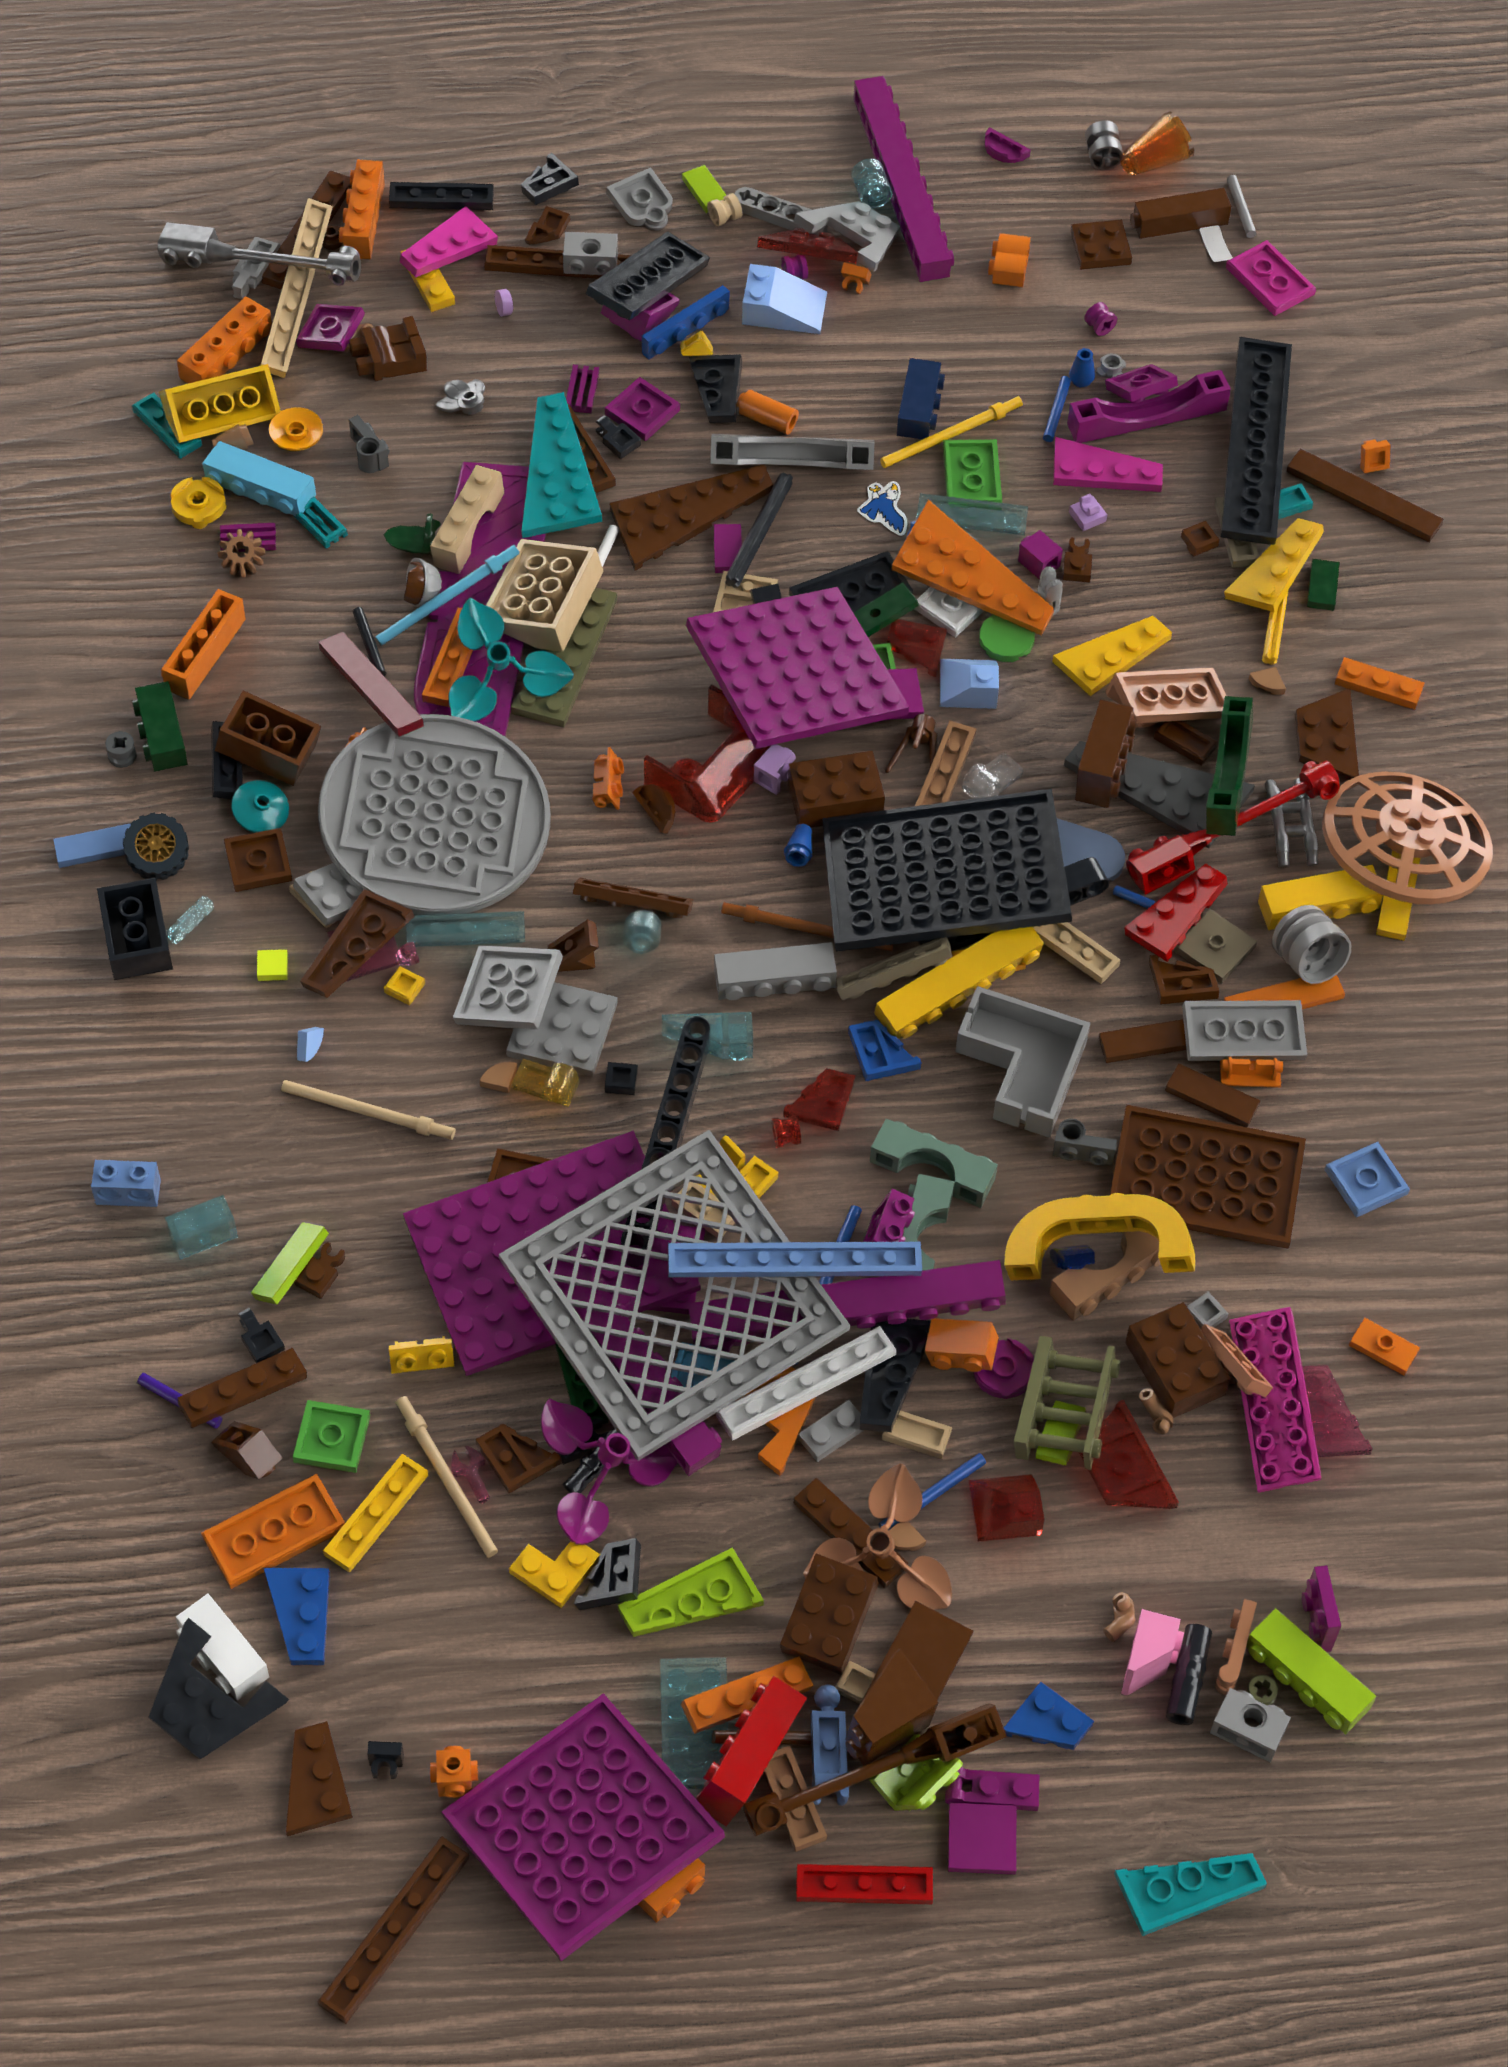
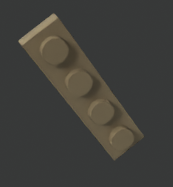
M946 937L935 939L836 978L837 991L841 1000L858 998L865 991L875 987L883 988L890 985L893 980L903 976H914L923 968L944 964L952 957L950 943Z

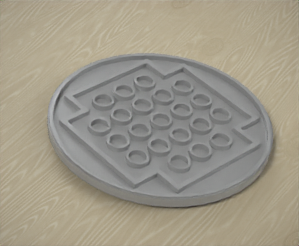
M421 714L424 726L400 737L386 722L365 731L351 741L331 764L323 780L318 805L319 828L325 849L333 864L350 884L361 892L363 889H366L412 910L416 915L453 916L478 911L501 901L516 891L530 877L539 864L547 845L551 812L548 793L539 772L528 756L517 745L497 731L480 723L460 717L439 714Z

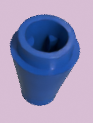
M1082 348L1077 352L1069 371L1071 382L1077 387H1087L1095 379L1093 352L1087 348Z
M799 824L795 827L784 848L785 859L792 866L802 867L812 858V829L806 824Z

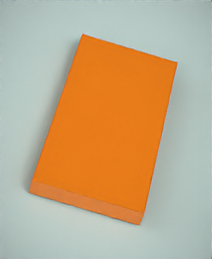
M315 1474L201 1532V1535L230 1589H233L264 1573V1568H273L335 1536L345 1524V1521L318 1474Z

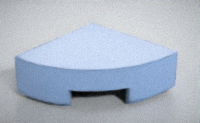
M312 1027L298 1031L297 1060L307 1062L315 1056L322 1042L324 1028Z

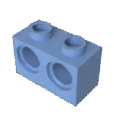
M95 1160L91 1188L96 1205L157 1207L161 1183L157 1162Z

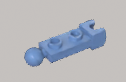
M829 1684L822 1685L816 1690L814 1699L821 1711H812L811 1713L812 1787L847 1773L845 1711H834V1708L840 1703V1694L834 1686ZM849 1787L835 1792L837 1803L841 1806L845 1805L848 1801ZM821 1798L816 1801H813V1803L815 1805H819L821 1803Z

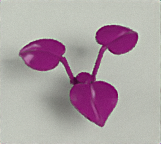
M551 1398L544 1404L541 1414V1430L546 1443L554 1451L563 1455H569L575 1451L577 1446L582 1450L599 1447L598 1458L604 1467L588 1493L587 1498L578 1492L569 1493L561 1499L556 1511L558 1523L569 1540L577 1545L589 1544L600 1537L608 1526L609 1511L607 1506L600 1501L593 1500V1497L611 1467H616L621 1462L629 1464L628 1472L634 1481L643 1486L653 1487L663 1483L678 1462L666 1445L637 1461L630 1451L629 1440L620 1433H613L606 1440L601 1437L598 1441L585 1443L592 1436L593 1425L590 1417L583 1410L570 1404L557 1402Z

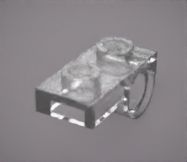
M1003 752L985 766L982 763L974 765L967 772L962 789L973 799L997 796L1021 778L1024 769Z

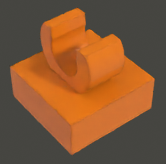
M844 262L841 270L845 278L842 282V287L847 291L848 285L851 282H856V293L861 294L863 291L862 283L869 285L872 274L869 268Z
M1375 439L1364 441V444L1361 445L1360 469L1364 473L1390 469V443L1387 440L1377 442Z

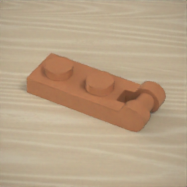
M1244 1599L1241 1610L1234 1609L1230 1628L1235 1629L1233 1639L1227 1638L1222 1657L1228 1658L1226 1665L1220 1668L1215 1682L1216 1690L1222 1695H1227L1230 1688H1235L1257 1602Z

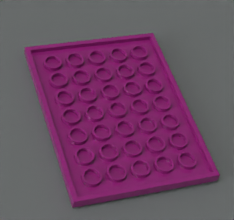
M634 1130L403 1213L406 1226L466 1376L556 1343L499 1260V1254L640 1171L645 1155ZM664 1203L662 1211L669 1213L667 1206ZM627 1218L618 1223L625 1225ZM639 1218L636 1221L639 1223H646L650 1220L647 1218ZM660 1218L656 1231L673 1234L675 1227L673 1220ZM610 1229L608 1242L621 1245L623 1231ZM605 1231L592 1239L603 1241ZM654 1237L651 1251L668 1254V1243H671V1241ZM584 1244L582 1254H586L590 1260L598 1261L601 1247ZM631 1245V1246H629V1247L638 1248V1249H641V1248H642V1247L639 1246V1245ZM606 1249L603 1263L620 1266L622 1260L621 1252ZM649 1258L638 1313L673 1301L675 1298L700 1291L701 1285L698 1278L668 1277V1261ZM625 1264V1267L642 1270L643 1265L638 1267H631ZM601 1269L599 1279L603 1278L609 1285L616 1286L619 1272ZM623 1273L620 1287L638 1291L640 1277ZM619 1294L617 1304L621 1302L628 1311H633L636 1297Z

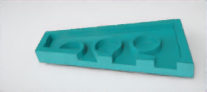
M1253 1853L1210 1858L1209 1861L1194 1863L1184 1861L1178 1862L1177 1865L1158 1867V1865L1144 1866L1143 1869L1129 1871L1127 1869L1115 1870L1114 1873L1142 1936L1242 1898L1267 1886V1882Z

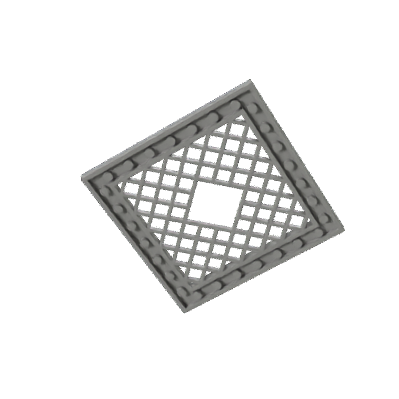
M710 1130L499 1254V1260L618 1433L627 1437L630 1442V1451L637 1461L850 1330V1324L815 1276L748 1277L755 1279L752 1293L734 1289L737 1277H732L730 1288L712 1285L714 1277H709L699 1325L638 1313L649 1258L668 1261V1254L651 1251L654 1237L670 1240L671 1243H713L699 1240L702 1226L719 1229L717 1243L722 1242L724 1231L741 1234L739 1243H744L745 1238L749 1243L790 1242ZM689 1182L706 1185L703 1199L686 1195ZM684 1184L682 1194L671 1192ZM710 1189L720 1202L708 1200ZM663 1197L680 1201L677 1214L660 1211ZM657 1200L655 1210L644 1208L645 1206ZM685 1202L702 1205L699 1219L682 1215ZM706 1206L724 1209L721 1223L704 1220ZM637 1213L654 1216L651 1230L634 1227ZM727 1213L737 1226L725 1224ZM631 1215L629 1225L618 1223ZM659 1217L676 1221L673 1234L656 1231ZM680 1222L697 1225L695 1239L678 1236ZM610 1229L628 1232L625 1246L608 1242ZM605 1231L603 1241L592 1239ZM632 1233L649 1236L647 1250L629 1247ZM584 1244L601 1247L598 1261L581 1258ZM578 1247L576 1257L565 1255ZM606 1249L623 1252L620 1266L603 1263ZM628 1253L645 1256L642 1270L625 1267ZM557 1260L575 1263L572 1277L554 1274ZM552 1262L549 1273L545 1266ZM579 1264L597 1268L594 1282L576 1278ZM601 1269L619 1272L616 1286L598 1283ZM623 1273L640 1277L638 1291L620 1287ZM759 1280L777 1283L774 1297L756 1294ZM555 1281L570 1284L567 1298ZM575 1285L592 1288L589 1302L572 1299ZM780 1287L791 1301L778 1298ZM597 1289L614 1293L611 1307L594 1304ZM711 1291L728 1295L726 1309L708 1305ZM619 1294L636 1297L633 1311L616 1308ZM733 1296L750 1299L748 1313L730 1310ZM755 1300L772 1303L770 1318L752 1314ZM777 1305L794 1308L792 1322L774 1319ZM573 1306L587 1309L584 1322ZM592 1310L609 1313L606 1327L589 1324ZM706 1312L724 1315L721 1329L704 1326ZM799 1312L803 1319L796 1323ZM614 1314L631 1318L628 1332L611 1329ZM729 1316L746 1320L743 1334L726 1331ZM636 1319L654 1322L651 1336L633 1333ZM750 1321L768 1324L766 1338L748 1335ZM658 1323L676 1327L673 1341L655 1338ZM773 1325L787 1328L770 1339ZM680 1328L698 1331L695 1346L677 1342ZM590 1331L605 1334L602 1348ZM702 1332L720 1336L717 1350L699 1347ZM609 1335L627 1338L624 1353L607 1350ZM724 1337L742 1340L739 1355L721 1351ZM631 1340L649 1343L646 1357L629 1354ZM746 1341L761 1344L744 1355ZM654 1344L671 1347L668 1362L651 1358ZM676 1349L693 1352L690 1366L673 1363ZM698 1353L716 1356L713 1371L695 1367ZM607 1356L622 1359L619 1373ZM720 1358L735 1360L717 1371ZM627 1360L644 1363L642 1378L624 1375ZM649 1365L667 1368L664 1383L646 1379ZM671 1369L689 1373L686 1387L668 1384ZM693 1374L708 1377L691 1387ZM625 1382L640 1384L637 1399ZM644 1386L662 1389L659 1404L642 1400ZM667 1390L682 1393L664 1404ZM643 1407L655 1410L647 1415Z

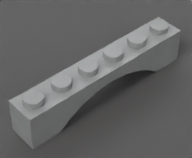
M712 434L710 464L803 465L873 470L875 442L874 440Z

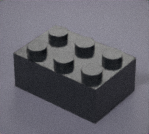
M156 878L97 888L114 980L173 970Z

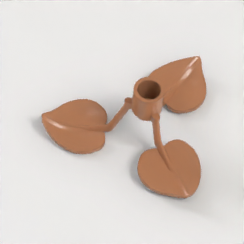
M898 1464L887 1470L876 1481L870 1491L868 1504L871 1514L879 1519H888L881 1528L874 1529L869 1533L867 1547L863 1548L862 1553L856 1556L854 1545L846 1539H828L815 1550L808 1566L803 1572L805 1578L816 1553L862 1571L863 1569L858 1562L864 1560L868 1554L871 1553L880 1559L890 1556L907 1572L899 1578L897 1583L898 1596L903 1604L911 1609L914 1602L918 1601L933 1610L946 1609L951 1605L952 1586L950 1578L940 1562L932 1557L919 1556L914 1560L910 1568L894 1551L895 1543L888 1532V1529L893 1524V1520L895 1519L902 1523L912 1520L920 1512L923 1501L918 1484L904 1464Z

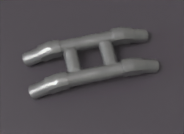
M1300 778L1293 781V786L1300 783ZM1270 779L1265 782L1267 798L1280 793L1274 780ZM1306 793L1296 797L1297 802H1286L1271 810L1278 867L1290 866L1288 837L1304 836L1307 866L1318 865L1317 836L1312 819L1310 797ZM1300 813L1302 825L1285 826L1283 814Z

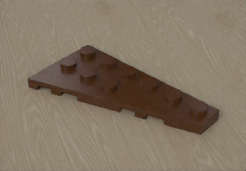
M764 464L611 502L610 512L616 526L619 528V534L634 571L643 567L645 561L652 557L657 559L663 555V551L671 546H679L709 529L716 520L720 518L726 519L732 515V511L742 505L748 506L770 493L773 483Z

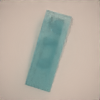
M752 1012L662 1015V1035L679 1042L686 1020L694 1016H700L705 1018L711 1026L709 1054L722 1059L736 1061L753 1058ZM695 1033V1034H692L691 1036H693V1037H701V1036H703V1035Z

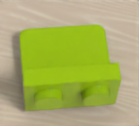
M920 1734L914 1735L905 1745L919 1737ZM938 1758L912 1764L905 1763L873 1776L869 1781L894 1811L924 1810L936 1800L935 1793L942 1786L947 1787L958 1778V1770L962 1767L963 1763L959 1758L948 1762Z

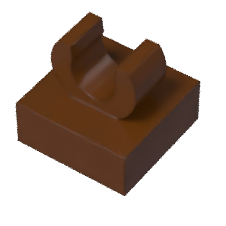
M1206 520L1183 529L1181 533V538L1186 543L1187 550L1193 557L1219 546L1220 539Z

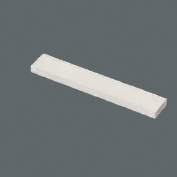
M879 1326L718 1411L716 1417L733 1441L895 1356L896 1348Z

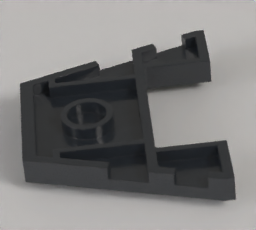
M188 1618L183 1624L148 1719L200 1760L286 1704L289 1699L269 1682L264 1681L244 1708L190 1665L212 1636Z

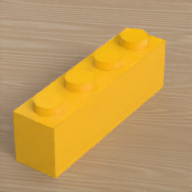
M1373 865L1363 866L1377 875ZM1345 870L1263 885L1258 904L1268 930L1276 928L1286 914L1303 905H1314L1320 908L1329 918L1341 919L1350 914L1371 913L1379 909L1383 895L1364 886Z

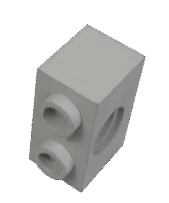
M565 232L563 250L564 273L604 275L617 266L618 234Z
M1230 1688L1213 1722L1210 1733L1271 1763L1291 1717L1275 1705H1265L1255 1700L1250 1693L1244 1690L1236 1691ZM1253 1718L1259 1723V1726L1251 1727L1245 1723L1244 1719Z

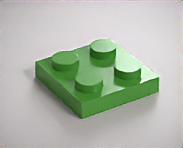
M307 1400L293 1454V1462L356 1473L370 1420V1410Z

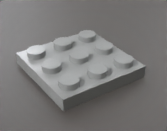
M479 945L453 1015L455 1023L457 1025L538 1030L563 958L560 950Z
M554 982L538 1030L514 1028L506 1049L507 1057L593 1077L618 1003L617 997Z

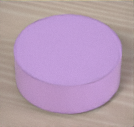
M507 289L496 290L495 304L501 317L511 315L513 312V302L510 292Z

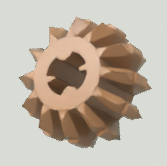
M241 529L237 530V537H233L230 532L227 533L226 536L229 542L220 541L219 545L224 550L217 553L218 558L224 559L221 562V566L224 569L230 567L229 572L231 575H235L238 569L240 570L241 577H246L247 569H250L251 573L255 574L257 571L254 564L262 566L264 563L260 556L265 555V549L259 547L262 544V540L260 538L253 539L254 534L252 531L247 532L245 537ZM239 549H245V557H238Z

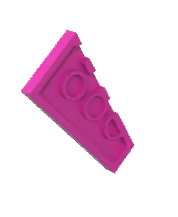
M465 206L401 253L400 263L415 277H418L487 249V245H497L498 236Z

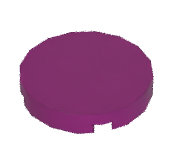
M998 1338L992 1370L973 1372L975 1382L984 1392L993 1397L1003 1399L1018 1397L1027 1390L1034 1356L1024 1344L1017 1340L1009 1338L1007 1340H999Z

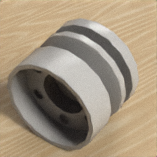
M1303 905L1291 910L1278 923L1272 936V945L1276 953L1292 967L1302 980L1310 984L1322 983L1333 978L1343 969L1351 954V941L1336 924H1333L1332 920L1320 908L1314 905Z

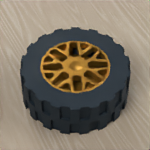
M154 812L149 815L139 816V819L130 823L131 826L129 829H126L125 838H123V850L126 861L131 866L133 872L140 874L142 878H156L157 881V879L165 880L171 875H176L177 871L184 867V862L188 859V839L183 826L177 823L175 818L172 816L168 817L164 813L155 814Z

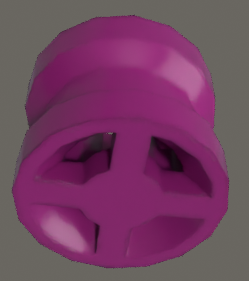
M798 253L795 257L791 258L789 256H782L781 267L783 271L802 280L808 278V267L803 253Z
M1098 302L1091 306L1084 316L1085 322L1089 326H1093V330L1098 336H1104L1112 331L1118 320L1114 313L1108 311L1107 305L1103 302Z

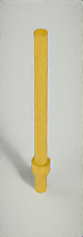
M1017 396L1004 403H995L989 406V410L880 458V463L883 468H887L940 444L943 440L951 439L990 420L997 421L1004 418L1006 413L1023 406L1022 399Z

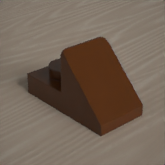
M587 919L547 945L548 949L560 950L563 956L558 972L595 968L594 951L599 948L595 922Z

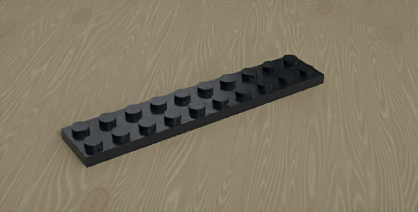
M1239 337L1220 538L1274 545L1276 543L1292 344Z

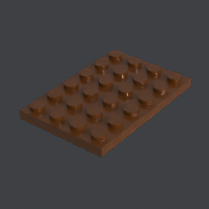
M1126 1105L1110 1195L1122 1193L1124 1195L1140 1194L1155 1197L1172 1206L1183 1218L1188 1230L1289 1249L1306 1138Z

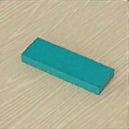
M154 392L132 405L133 412L180 459L202 446L200 438L178 443L166 419L161 399Z

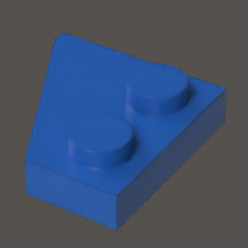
M1040 1682L1004 1726L1007 1737L1018 1735L1032 1738V1742L1041 1744L1053 1743L1057 1747L1074 1750L1091 1729L1094 1720Z

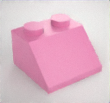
M1144 1609L1141 1610L1121 1694L1129 1695L1166 1675L1170 1663L1176 1664L1184 1632L1178 1631L1181 1619Z

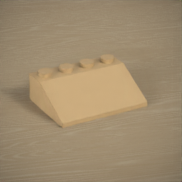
M521 539L516 547L520 554L511 559L507 564L486 606L493 608L504 621V634L538 649L563 652L604 572L597 550L593 547Z

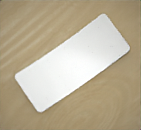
M1218 225L1199 229L1205 247L1213 262L1233 258Z

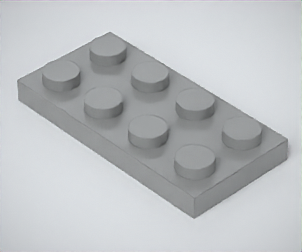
M1301 1000L1184 1001L1182 1005L1188 1061H1222V1059H1228V1056L1232 1057V1059L1273 1060V1058H1277V1060H1305L1308 1056Z

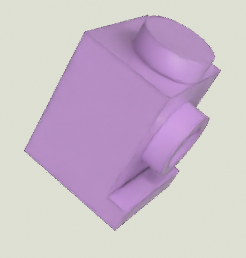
M778 744L771 745L754 764V782L777 795L780 792V783L788 780V765L796 759L795 754L786 747H781Z

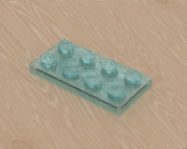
M726 1657L660 1659L662 1761L687 1789H702L706 1783L703 1777L713 1761L718 1763L723 1755L719 1752L723 1744L712 1743V1731L728 1730V1722L694 1734L681 1703L686 1698L727 1683Z

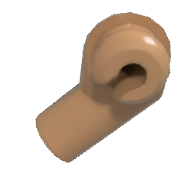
M1151 1388L1143 1389L1139 1393V1399L1154 1421L1152 1424L1154 1431L1159 1434L1168 1433L1169 1428H1172L1174 1423L1172 1415Z
M1124 1592L1118 1593L1113 1597L1114 1620L1103 1629L1105 1636L1112 1642H1115L1135 1623L1133 1600Z

